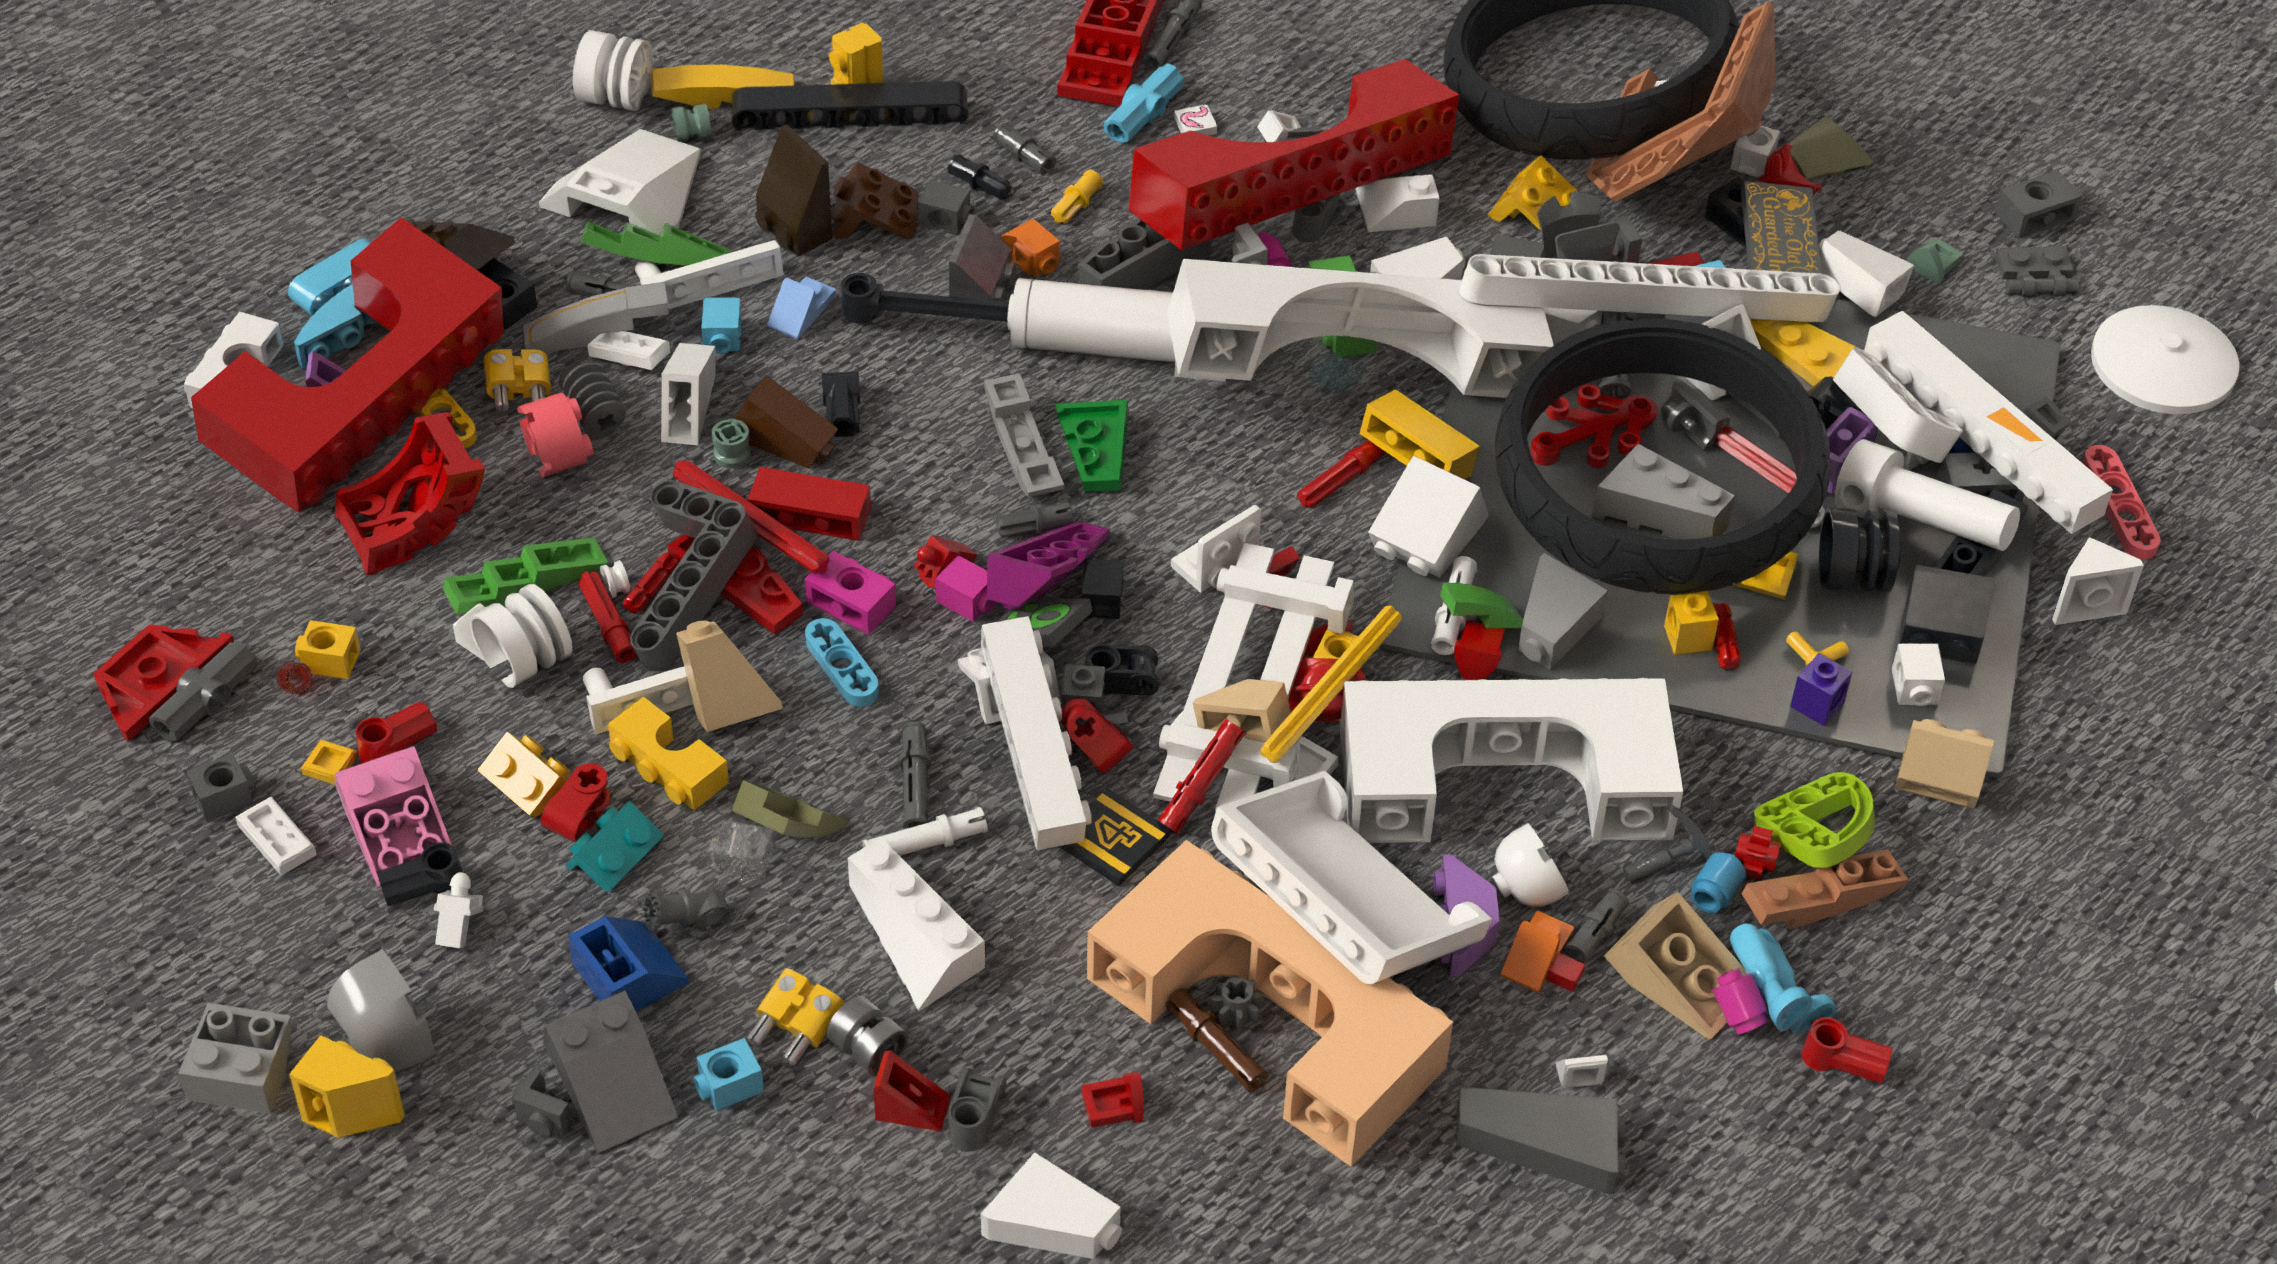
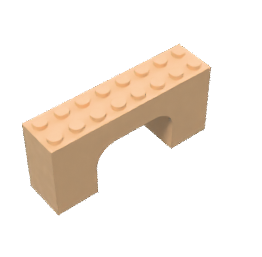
M1187 840L1088 930L1087 979L1150 1024L1167 1009V1001L1173 1004L1169 997L1178 989L1185 988L1187 990L1194 983L1208 977L1227 976L1233 978L1234 975H1237V977L1248 981L1255 980L1258 992L1263 993L1265 997L1317 1032L1322 1038L1287 1072L1283 1119L1351 1167L1447 1067L1453 1021L1442 1010L1429 1006L1416 997L1407 986L1397 984L1390 978L1374 984L1362 982L1269 895L1249 883L1241 873L1234 870L1231 871L1215 860L1210 852L1202 848L1199 849Z

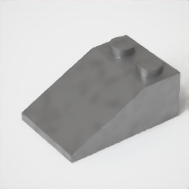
M626 991L545 1025L543 1042L598 1154L678 1119L643 1025Z

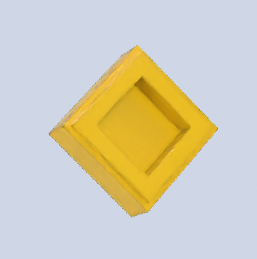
M320 739L301 767L302 774L335 785V773L351 768L358 757L357 751Z

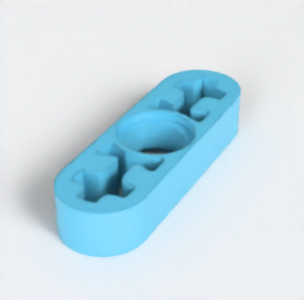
M826 618L810 622L805 629L806 646L849 704L858 707L872 704L879 695L878 679L835 621ZM822 633L825 637L830 636L831 647L827 648L825 640L822 637H816V635ZM840 658H845L852 662L849 667L843 669L831 665L833 661ZM854 676H856V681L862 688L867 687L866 691L862 692L859 688L854 689Z

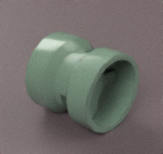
M706 104L695 105L693 111H690V109L686 110L683 107L672 108L673 127L677 141H688L690 137H694V134L700 139L712 137Z
M737 419L722 420L712 429L714 459L721 467L735 469L744 466L750 460L749 429L743 421Z

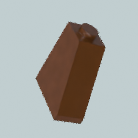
M767 375L746 398L734 418L743 421L748 426L750 435L749 445L808 469L816 459L823 463L836 446L830 441L838 428Z

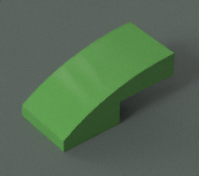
M1443 582L1440 596L1453 616L1478 615L1487 629L1522 628V617L1511 601L1502 595L1470 584Z

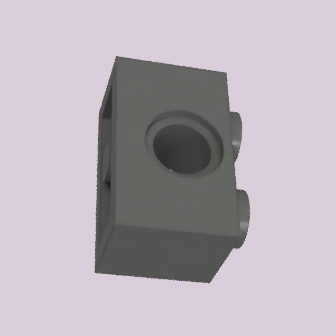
M2058 170L2001 189L1994 213L2017 238L2076 219L2082 195Z

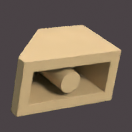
M1246 679L1196 698L1193 702L1199 728L1218 731L1223 720L1226 718L1247 732L1243 738L1266 742L1291 714L1285 683L1276 681Z

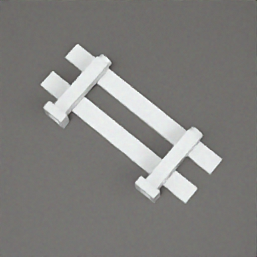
M1244 542L1236 566L1230 565L1229 569L1222 568L1220 570L1217 591L1224 592L1225 597L1179 723L1173 722L1172 726L1164 725L1161 731L1159 748L1167 750V757L1153 793L1154 798L1169 802L1172 800V797L1178 790L1175 788L1178 782L1185 780L1209 742L1217 733V731L1198 727L1193 702L1196 698L1227 687L1256 604L1285 610L1260 680L1284 682L1288 698L1316 617L1328 620V631L1344 633L1354 604L1353 580L1338 577L1335 588L1327 586L1334 568V562L1304 555L1296 579L1268 573L1274 556V549ZM1243 738L1224 766V768H1229L1216 804L1215 812L1218 806L1256 794L1262 776L1273 779V788L1294 781L1300 763V739L1294 743L1279 762L1271 763L1261 754V748L1265 742Z

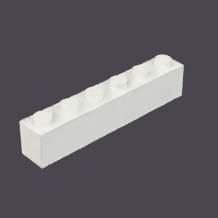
M1029 616L983 624L981 630V649L1036 850L1083 842L1085 840L1086 825L1091 824L1090 808L1087 800L1081 801L1078 790L1082 787L1081 777L1077 765L1071 766L1068 755L1072 754V748L1068 732H1061L1058 721H1062L1058 697L1051 698L1049 687H1052V675L1048 663L1042 664L1039 654H1043L1039 630H1032Z

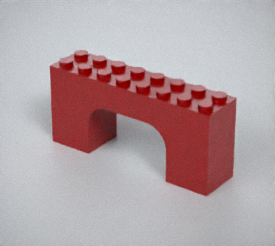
M402 217L350 260L355 306L391 332L340 377L318 387L298 386L286 381L244 351L191 397L198 441L297 512L303 510L307 505H316L323 497L325 490L335 482L344 480L351 468L362 458H368L385 437L395 434L405 419L413 412L417 413L422 410L430 395L437 389H445L452 381L454 375L463 367L472 365L478 354L489 344H495L503 334L502 287Z

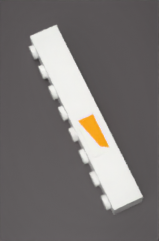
M1904 311L1870 327L1864 351L1875 357L1924 408L1939 413L1955 422L1963 430L1959 437L1995 467L2001 475L2018 487L2029 499L2033 500L2047 512L2054 521L2058 522L2072 534L2105 515L2113 489Z

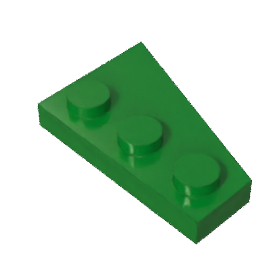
M1127 400L1054 404L1084 491L1122 490L1129 417Z

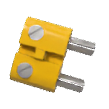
M496 349L484 355L486 391L489 397L495 399L498 411H501V407L503 411L509 408L508 400H514V393H522L523 398H532V401L545 398V396L551 393L548 357L545 352L536 349H521V356H512V349Z
M786 968L756 1009L757 1014L761 1018L749 1034L748 1040L752 1044L760 1046L774 1025L782 1030L791 1032L796 1038L784 1054L783 1059L790 1065H796L809 1044L818 1048L827 1034L828 1026L833 1016L845 1002L832 991L819 984L815 986L809 982L808 978Z

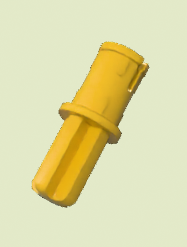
M1087 170L1075 185H1070L1065 189L1064 197L1051 210V215L1055 218L1056 223H1068L1082 207L1087 208L1089 199L1102 187L1103 179L1100 174L1094 170Z

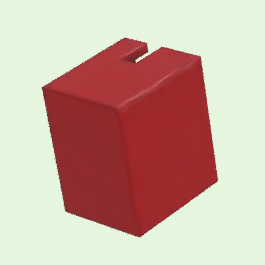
M1558 953L1548 970L1547 981L1574 992L1584 974L1585 964Z

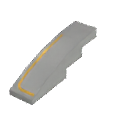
M665 281L614 290L556 309L523 326L525 349H536L544 352L588 347L587 345L598 334L634 330L633 318L669 315Z

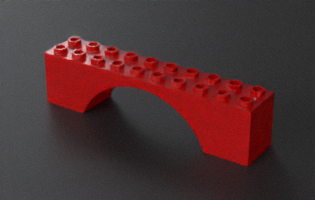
M1402 59L1354 75L1352 78L1348 117L1338 125L1319 134L1280 142H1244L1211 137L1189 130L1135 148L1133 153L1129 211L1180 250L1234 232L1235 227L1245 223L1251 226L1450 155L1459 94L1408 60Z

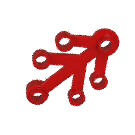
M1584 384L1579 387L1577 403L1583 408L1591 409L1598 407L1613 411V413L1606 415L1570 407L1569 401L1561 396L1546 409V415L1555 421L1567 420L1581 423L1582 425L1556 435L1547 431L1539 433L1531 442L1530 453L1535 463L1542 466H1550L1559 460L1562 448L1596 435L1594 444L1588 447L1586 462L1593 468H1603L1607 466L1609 461V445L1614 428L1627 424V430L1619 435L1617 446L1618 451L1627 456L1637 444L1641 445V430L1649 427L1655 421L1658 414V406L1652 399L1646 396L1634 395L1624 400L1601 395L1600 389L1597 386Z

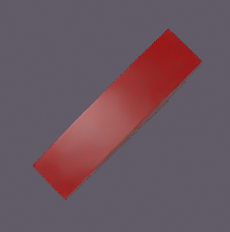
M1087 0L1075 25V37L1066 54V67L1057 84V96L1120 107L1127 89L1133 84L1164 0Z

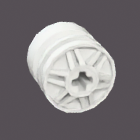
M593 30L586 32L579 43L573 68V89L577 100L603 105L608 99L612 107L621 108L623 106L624 109L638 111L651 82L653 54L649 41L633 40V38L625 36L617 41L616 36L613 34Z
M528 584L521 588L519 593L508 595L505 600V607L500 603H493L476 612L470 618V628L475 644L486 664L492 668L507 659L509 660L513 674L502 679L507 687L513 688L535 676L538 671L537 663L543 668H549L554 665L556 660L562 661L569 657L573 651L572 640L560 612L548 595L535 584Z

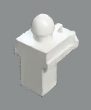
M459 872L451 879V890L438 894L437 903L434 904V910L440 911L435 945L454 948L464 947L467 939L469 917L483 912V896L469 895L468 889L471 888L470 878L467 874Z

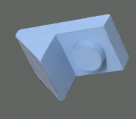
M805 277L800 283L785 278L767 327L798 340L835 299L836 289L809 277Z

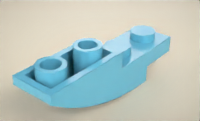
M353 284L326 302L301 329L294 344L298 363L302 369L307 367L308 356L312 351L327 359L330 355L345 347L352 348L357 345L361 339L366 337L364 326L378 323L355 306Z

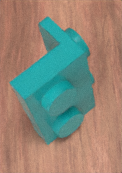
M630 801L619 811L612 806L596 822L601 829L593 837L586 832L569 849L574 856L565 864L570 870L578 865L600 888L607 892L612 890L664 836Z

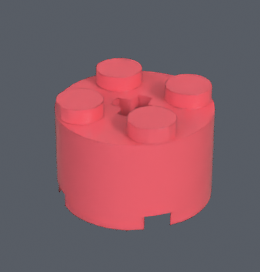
M563 392L518 406V413L526 415L525 419L519 421L530 455H539L542 464L545 466V468L538 470L542 478L586 464L587 457L594 455L589 436L581 434L577 421L582 419V414L575 398L570 399L569 396L566 397Z

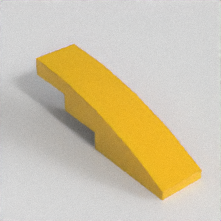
M684 65L652 69L651 72L653 97L693 106L706 104L708 109L719 108L722 101L732 103V95L739 88L794 86L793 74L757 67Z

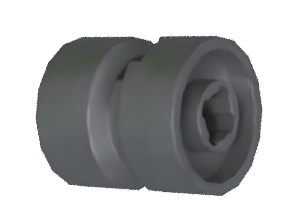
M857 996L846 1002L835 1013L827 1030V1038L844 1053L852 1055V1059L871 1076L878 1075L884 1052L890 1050L898 1057H901L909 1041L908 1033L889 1017H883V1012L864 996Z

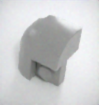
M383 949L347 969L333 984L328 994L327 1007L347 1034L349 1043L356 1052L371 1059H383L392 1066L394 1072L412 1067L435 1054L427 1020L424 1017L419 1019L416 1008L409 997V994L412 993L411 988Z

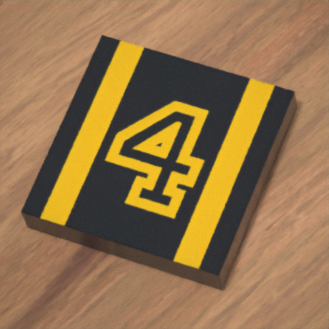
M1107 788L1089 805L1091 824L1086 825L1085 840L1058 847L1120 886L1170 837L1171 829Z

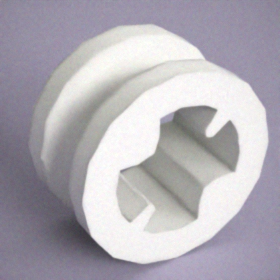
M620 560L614 562L613 567H608L607 565L600 566L602 580L611 599L617 597L618 592L628 594L631 591L627 573Z

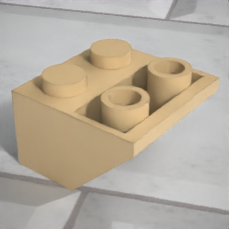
M1924 719L1921 722L1913 720L1904 748L1895 789L1974 809L1980 795L1994 740L1986 738L1983 733L1976 730L1965 729L1960 732L1945 728L1943 723L1936 720Z

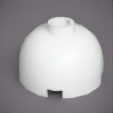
M1529 823L1514 830L1501 841L1496 849L1494 859L1499 873L1492 876L1504 898L1512 894L1522 905L1544 907L1569 894V890L1552 858L1550 859L1543 848V843Z

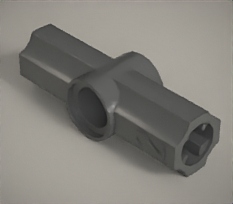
M236 640L234 643L230 642L202 669L197 667L188 669L181 676L177 684L176 693L149 717L151 727L161 737L170 742L178 741L205 714L214 716L216 713L213 711L223 702H229L231 690L258 666L256 656L251 653L245 644Z

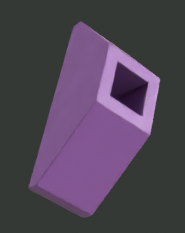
M1447 854L1442 857L1441 871H1434L1433 874L1434 896H1445L1444 904L1437 905L1450 915L1456 905L1463 902H1472L1492 918L1483 940L1440 957L1441 963H1450L1449 976L1459 977L1496 944L1500 920L1496 887L1453 855Z

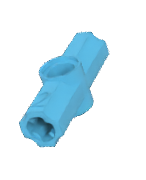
M1167 63L1164 67H1159L1141 86L1132 84L1123 97L1122 105L1104 122V132L1111 139L1124 143L1129 142L1147 123L1153 125L1152 121L1158 115L1162 116L1164 114L1166 103L1184 86V77L1179 73L1177 67Z

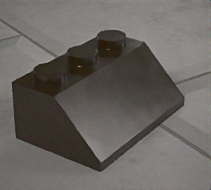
M414 219L406 220L476 270L516 243L513 236L473 224L454 223L453 221L442 223L434 222L433 220L416 222Z

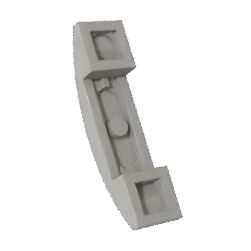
M1020 373L984 381L988 403L998 436L1025 495L1032 497L1063 490L1064 483L1053 456H1048L1030 411L1031 400Z

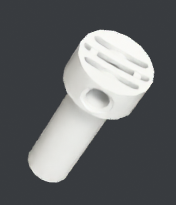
M1865 439L1857 442L1850 450L1842 465L1835 489L1836 507L1853 509L1858 517L1864 518L1868 510H1875L1878 518H1880L1883 511H1894L1898 515L2001 551L2007 549L2012 542L2020 520L2019 508L1904 469V456L1902 452Z

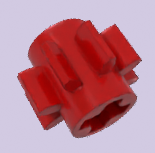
M1754 826L1751 835L1740 833L1735 856L1745 868L1746 876L1760 880L1763 870L1774 872L1781 843L1771 840L1773 830Z

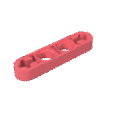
M2104 445L2090 446L2085 452L2082 463L2107 485L2116 486L2123 492L2111 494L2105 512L2122 547L2127 554L2140 560L2153 558L2161 541L2160 535L2120 458L2110 447ZM2102 463H2107L2105 467V473H2103L2104 467ZM2118 513H2131L2137 520H2125ZM2139 530L2138 537L2140 541H2135L2137 537V531Z

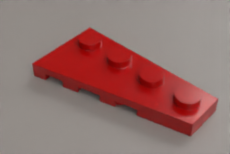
M684 534L667 546L668 553H671L680 562L696 538ZM753 546L720 593V595L774 635L803 614L801 601L781 576L771 570L767 565V559L759 549L755 550Z

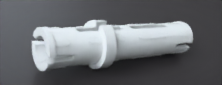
M1467 556L1457 557L1453 562L1449 583L1472 585L1475 573L1477 572L1476 561ZM1444 601L1442 607L1436 612L1435 622L1437 627L1431 641V647L1438 654L1450 655L1454 653V646L1458 639L1459 631L1465 627L1467 616H1453Z
M981 807L950 817L942 814L936 816V821L880 837L901 856L940 844H944L945 847L951 846L954 840L986 833L988 828L986 819L982 820V816H984ZM880 837L863 840V848Z

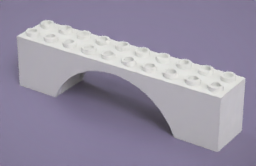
M1183 259L1167 311L1179 376L1251 380L1261 362L1271 353L1285 345L1319 336H1350L1385 343L1422 359L1444 374L1463 395L1507 398L1521 374L1554 344L1543 308L1471 303L1465 300L1459 293L1462 280Z

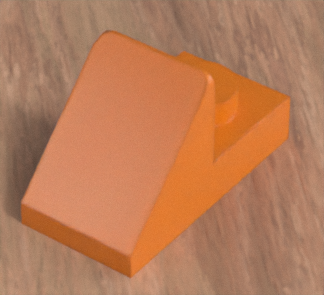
M1537 910L1530 922L1523 921L1521 923L1500 976L1539 993L1547 979L1549 968L1558 953L1562 954L1565 946L1574 934L1575 927Z

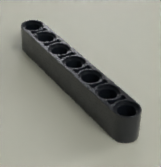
M954 81L743 87L736 90L732 95V125L738 131L741 128L774 130L776 127H782L786 124L792 129H809L810 126L844 128V125L878 127V124L913 126L912 123L947 125V122H960V124H964L968 119L967 90L963 84Z

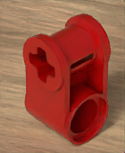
M1071 699L1062 707V725L1067 730L1070 738L1103 774L1106 775L1135 748L1120 729L1111 721L1109 722L1086 699ZM1080 717L1084 720H1087V722L1083 725H1081L1078 722L1075 723V721Z
M594 763L578 766L558 793L546 804L541 816L542 827L575 843L587 829L591 830L595 821L611 801L610 792L606 788L608 776L605 769Z

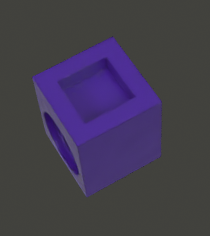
M1818 653L1797 676L1790 707L1824 726L1845 703L1852 671Z

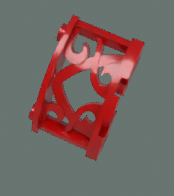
M450 412L415 418L407 442L388 465L359 483L337 490L335 517L337 520H340L360 556L362 567L367 575L414 559L411 553L420 550L429 543L436 546L458 525L455 519L460 515L465 506L471 508L483 481L485 468L480 459L472 460L452 428L453 417ZM431 479L426 503L416 513L410 511L398 512L406 491L417 481ZM361 513L365 517L372 519V521L358 523L354 514ZM373 532V536L365 537L364 533Z

